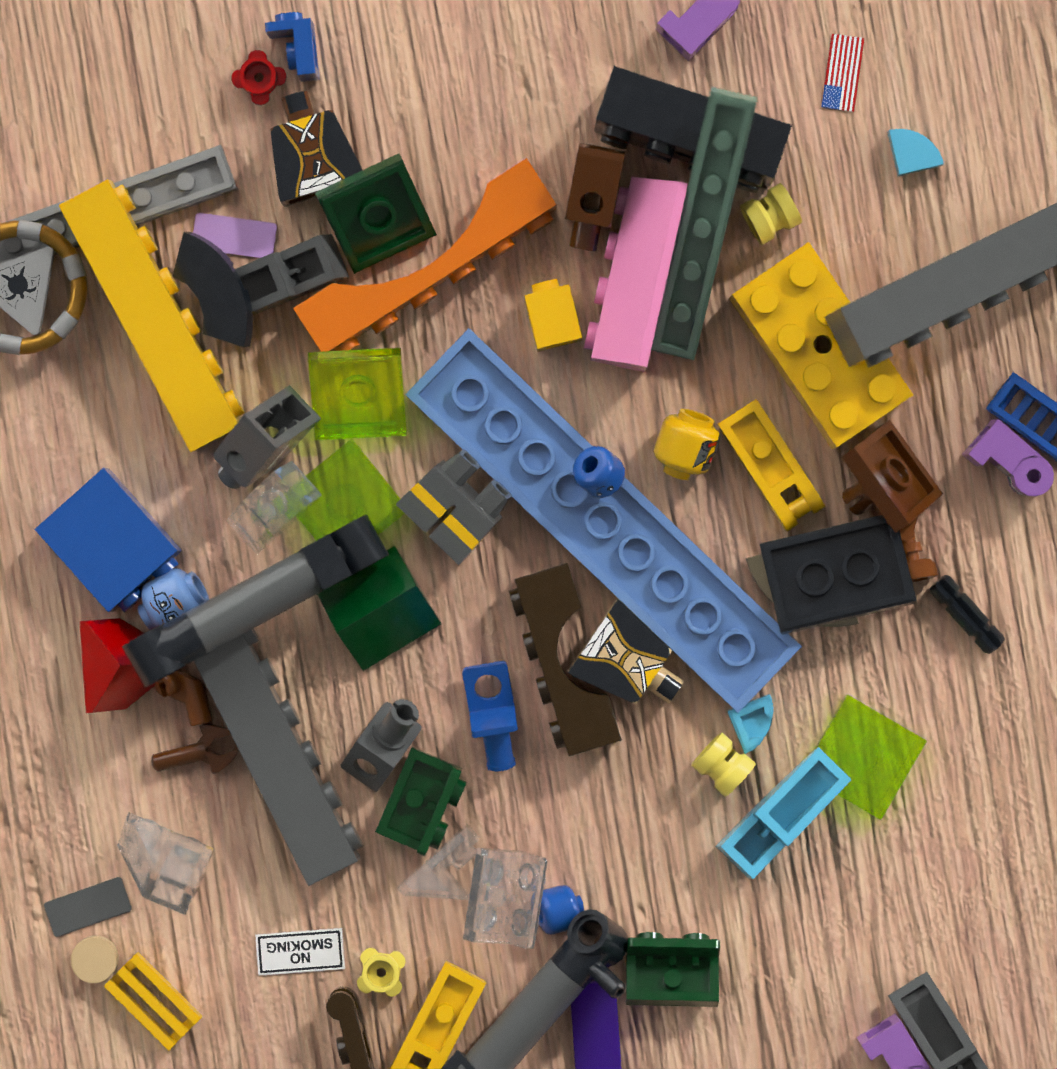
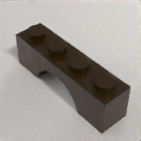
M568 563L514 579L517 588L509 590V595L516 617L525 615L530 632L522 634L529 660L532 661L539 658L544 676L536 678V683L543 705L552 703L557 720L549 722L556 748L559 749L566 746L568 756H572L621 741L608 694L590 692L580 688L567 677L559 663L557 644L560 632L566 621L581 608Z

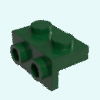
M412 747L375 832L417 850L416 853L423 856L426 855L429 846L438 850L449 825L440 821L447 804L454 807L457 806L467 783L459 779L463 768Z
M643 932L637 934L636 937L628 938L626 952V1005L718 1007L720 940L710 939L708 935L702 933H689L683 935L682 938H664L660 933Z

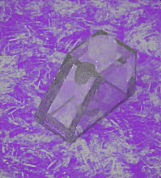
M290 461L271 473L244 498L226 521L257 555L318 500L322 494L295 463Z

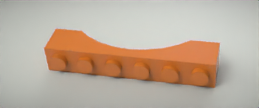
M526 158L488 182L481 204L468 228L449 250L431 264L406 277L381 284L353 286L332 283L293 309L323 356L327 358L334 353L335 357L340 359L360 346L357 340L359 336L370 329H373L375 334H379L399 320L395 313L411 304L414 309H418L438 295L434 288L446 280L450 279L454 285L474 273L476 268L473 263L487 254L493 260L515 246L512 238L527 229L530 235L546 227L554 220L550 213L557 209V204Z

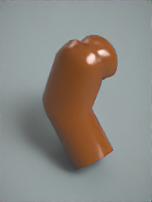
M179 669L154 683L156 692L160 696H169L185 704L190 726L213 721L204 685L200 679Z

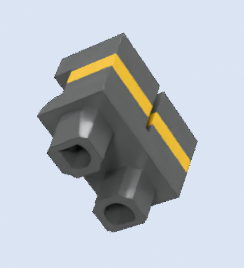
M464 449L446 462L442 460L434 466L396 503L425 533L436 525L447 511L455 505L456 508L429 537L458 565L472 553L490 530L502 519L500 512L512 496L495 480H492L478 494L466 481L481 466Z

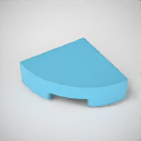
M892 129L887 132L897 176L944 165L939 150L924 135L908 129Z
M770 694L749 701L739 713L733 708L727 710L744 754L759 746L770 729L774 712Z

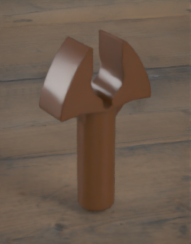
M202 724L199 726L202 736L197 743L153 754L151 762L154 770L159 772L203 761L211 766V772L215 774L234 760L239 753V749L225 754L208 751L207 747L211 746L216 738L231 736L228 728L222 726Z

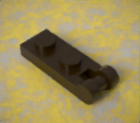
M338 987L330 994L326 1007L328 1014L333 1019L339 1020L343 1036L336 1038L342 1065L350 1063L351 1069H375L356 995L348 987Z

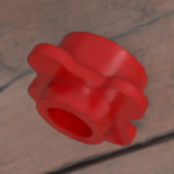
M261 50L252 51L241 69L235 70L231 77L234 87L238 89L243 88L251 95V100L256 105L267 104L270 100L271 92L277 86L285 84L287 79L285 70L282 67H275L267 60L266 53ZM256 74L263 75L261 82L255 80Z

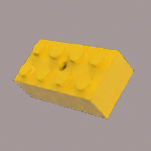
M809 242L729 297L737 312L831 449L839 447L914 395L889 358L870 368L867 367L864 360L851 367L848 366L825 316L851 302ZM825 336L831 343V349L828 353L821 354L815 350L814 341L817 337Z

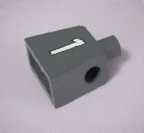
M290 385L244 414L216 449L214 458L222 466L218 471L220 480L226 486L233 489H238L241 486L246 488L274 469L319 422L320 416ZM274 427L279 432L272 438L265 431V428Z

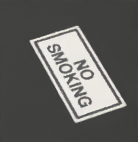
M342 928L255 935L258 976L345 969Z

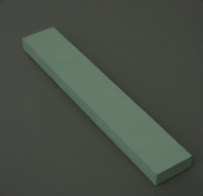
M711 87L651 347L652 351L695 360L758 100L757 97Z

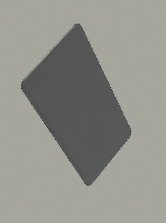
M121 877L107 880L44 903L53 934L56 937L132 910Z

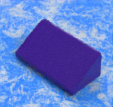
M591 981L571 1003L575 1069H622L617 998H611L595 981Z

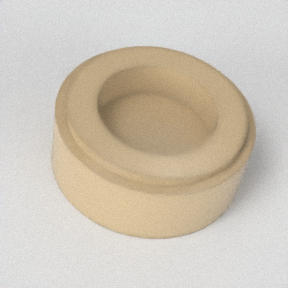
M89 936L75 946L71 955V966L75 975L87 983H100L107 980L115 972L119 962L117 948L109 939L102 936Z

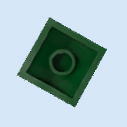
M395 545L387 550L389 553L387 557L317 594L334 629L363 671L442 624Z

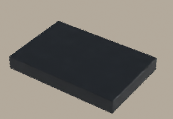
M883 515L760 544L781 635L917 603L900 531L895 533Z

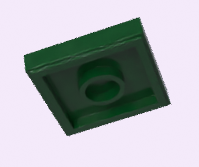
M399 153L315 192L354 274L437 235Z

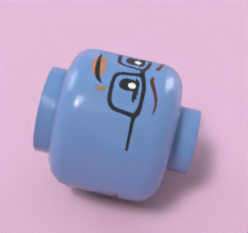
M174 568L142 587V604L138 606V612L144 624L151 630L209 600V596L203 583L194 572L191 571L187 574L180 568Z

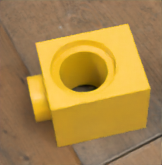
M553 279L531 285L533 293L524 295V300L537 352L582 341V334L569 284L559 286L558 279Z

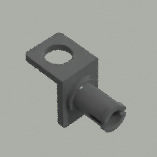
M405 699L396 700L393 705L385 702L341 763V768L377 792L422 729V726L416 722L419 718L417 707ZM357 759H364L370 762L376 768L377 774L373 775L365 772L358 765Z

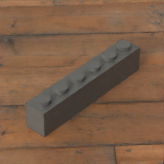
M1057 203L825 316L848 366L851 367L864 360L867 367L870 368L894 356L890 347L901 341H904L908 349L932 337L929 328L940 322H943L947 330L971 318L968 309L979 303L982 304L985 311L1010 299L1006 290L1019 284L1024 292L1048 280L1044 271L1057 265Z
M252 629L196 659L194 662L307 885L310 886L357 862L360 858L357 849L363 847V843L352 822L344 825L336 808L342 806L340 797L331 781L323 784L315 768L321 765L320 758L310 740L302 743L294 727L301 723L290 700L281 701L273 685L280 682L278 675L268 658L260 660L253 646L259 639L255 630Z

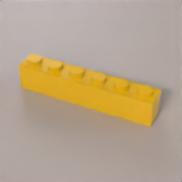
M107 179L59 204V208L190 453L231 432L239 421L238 417L245 414L244 409L232 389L225 392L217 376L222 374L223 370L213 351L208 349L203 352L195 335L200 333L201 329L189 307L181 311L173 294L180 290L168 267L166 266L160 270L151 253L157 251L158 248L145 225L137 228L129 212L135 210L136 207L125 186L122 184L115 187L113 181Z

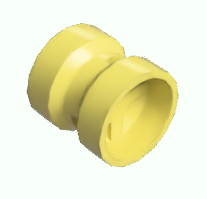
M781 183L768 189L766 196L761 200L750 199L740 205L746 223L761 245L774 239L777 231L783 228L790 230L802 223V218L795 203Z
M722 732L702 750L691 764L701 775H709L715 782V788L725 797L747 777L756 765L746 754H738L733 749L732 741Z

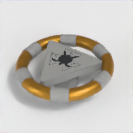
M19 220L0 223V241L17 237L42 242L49 246L0 264V308L31 334L35 335L23 338L0 333V352L27 355L53 347L65 339L79 322L87 299V274L80 255L63 235L42 223ZM56 252L62 259L70 281V298L62 314L48 330L41 333L54 254Z

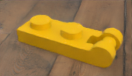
M757 399L717 424L773 510L778 521L787 532L799 525L797 520L810 511L816 514L826 507ZM794 484L801 496L786 504L780 493Z
M446 960L389 1069H424L410 1062L415 1051L430 1058L426 1069H441L448 1059L487 981Z

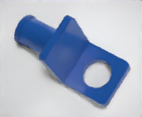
M498 661L465 667L462 670L470 714L472 738L483 737L488 770L498 772L513 768L516 765V761L513 756L510 732L517 731L518 725L507 662ZM493 675L500 680L501 689L496 696L484 698L475 691L476 681L481 676Z

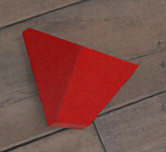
M121 618L79 621L86 713L127 709L155 686L153 683L144 688L122 648L123 645L144 634V632Z

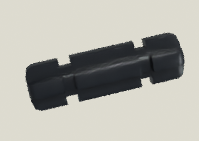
M944 575L931 586L930 593L940 604L945 603L947 605L945 608L947 612L969 636H975L974 642L984 653L990 654L997 650L1005 641L1003 634L995 626L988 624L989 619L966 593L961 594L958 591L960 586L951 576Z

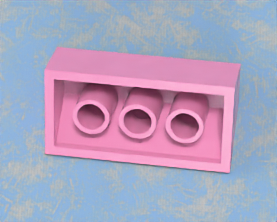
M631 177L629 188H619L614 214L622 215L619 233H609L604 259L613 260L609 278L601 276L599 278L594 303L603 305L599 323L589 322L584 345L585 349L593 350L590 361L639 372L646 370L688 183Z

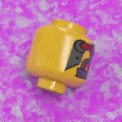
M680 409L678 414H671L664 419L654 446L656 459L665 465L664 473L680 480H689L691 474H704L710 469L720 442V434L713 427L715 421L711 417L694 410Z

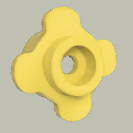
M375 948L365 949L360 956L363 970L362 975L357 980L358 988L363 993L374 991L378 993L385 992L390 997L398 995L402 990V983L399 977L400 970L406 963L404 955L399 951L386 954L378 953ZM379 968L385 969L386 974L384 976L377 974Z

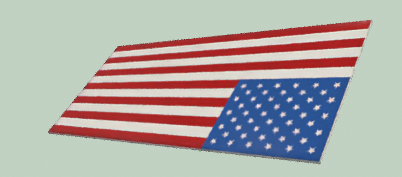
M838 34L831 35L821 107L854 112L865 38Z

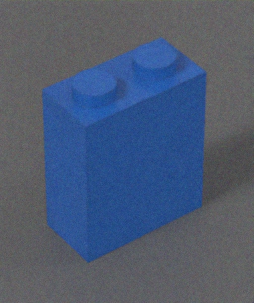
M102 468L34 529L107 612H114L119 607L124 613L141 599L140 588L152 577L157 578L176 568L179 563L175 557L182 552L181 548L108 468Z

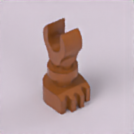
M918 517L899 530L912 583L938 576L934 561L927 558H919V552L923 550L921 542H916L914 532Z

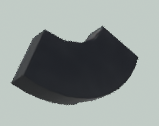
M183 232L173 277L187 284L198 298L204 316L203 334L241 347H250L253 331L251 300L248 290L244 289L240 277L233 267L234 263L211 241L192 232Z

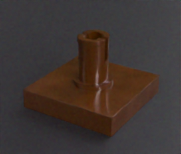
M890 419L841 456L858 480V483L843 491L842 498L844 503L847 505L860 495H863L864 497L851 506L849 510L859 516L875 504L895 533L910 524L943 494Z

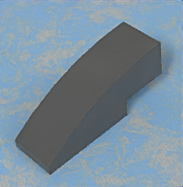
M333 234L315 236L284 251L271 253L235 269L244 289L248 290L253 315L349 277Z
M928 972L888 995L933 1069H988Z

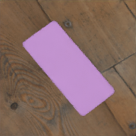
M197 213L195 215L193 233L211 241L224 253L262 258L274 252L277 225L270 222Z

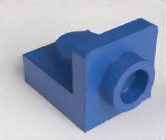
M288 12L275 15V22H266L265 31L270 39L294 37V42L286 43L289 70H297V76L301 82L320 80L315 25L311 18L303 19V14L300 12Z

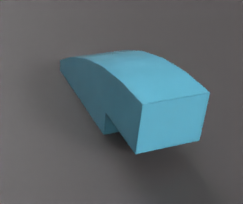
M817 747L781 780L716 847L747 878L754 879L785 846H789L852 779Z

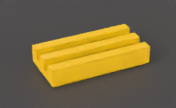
M139 952L104 985L168 1051L202 1018V1015ZM135 967L187 1017L183 1023L131 973ZM122 980L174 1030L171 1035L119 984Z

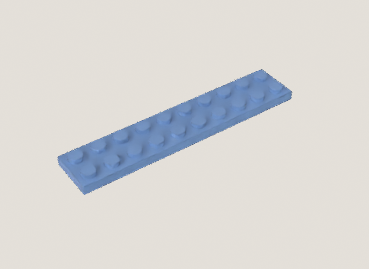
M470 328L405 394L462 450H466L486 473L511 493L512 497L737 713L747 705L802 647L788 633L781 635L779 624L626 478H624L623 484L617 492L604 498L593 497L581 488L573 477V465L575 459L582 451L593 446Z

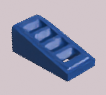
M1013 372L986 407V410L1057 462V448L1051 444L1057 435V402ZM1021 390L1026 395L1010 415L1005 411V408L1017 392ZM1034 401H1036L1041 406L1025 426L1020 420ZM1051 412L1056 418L1045 433L1039 436L1035 431Z

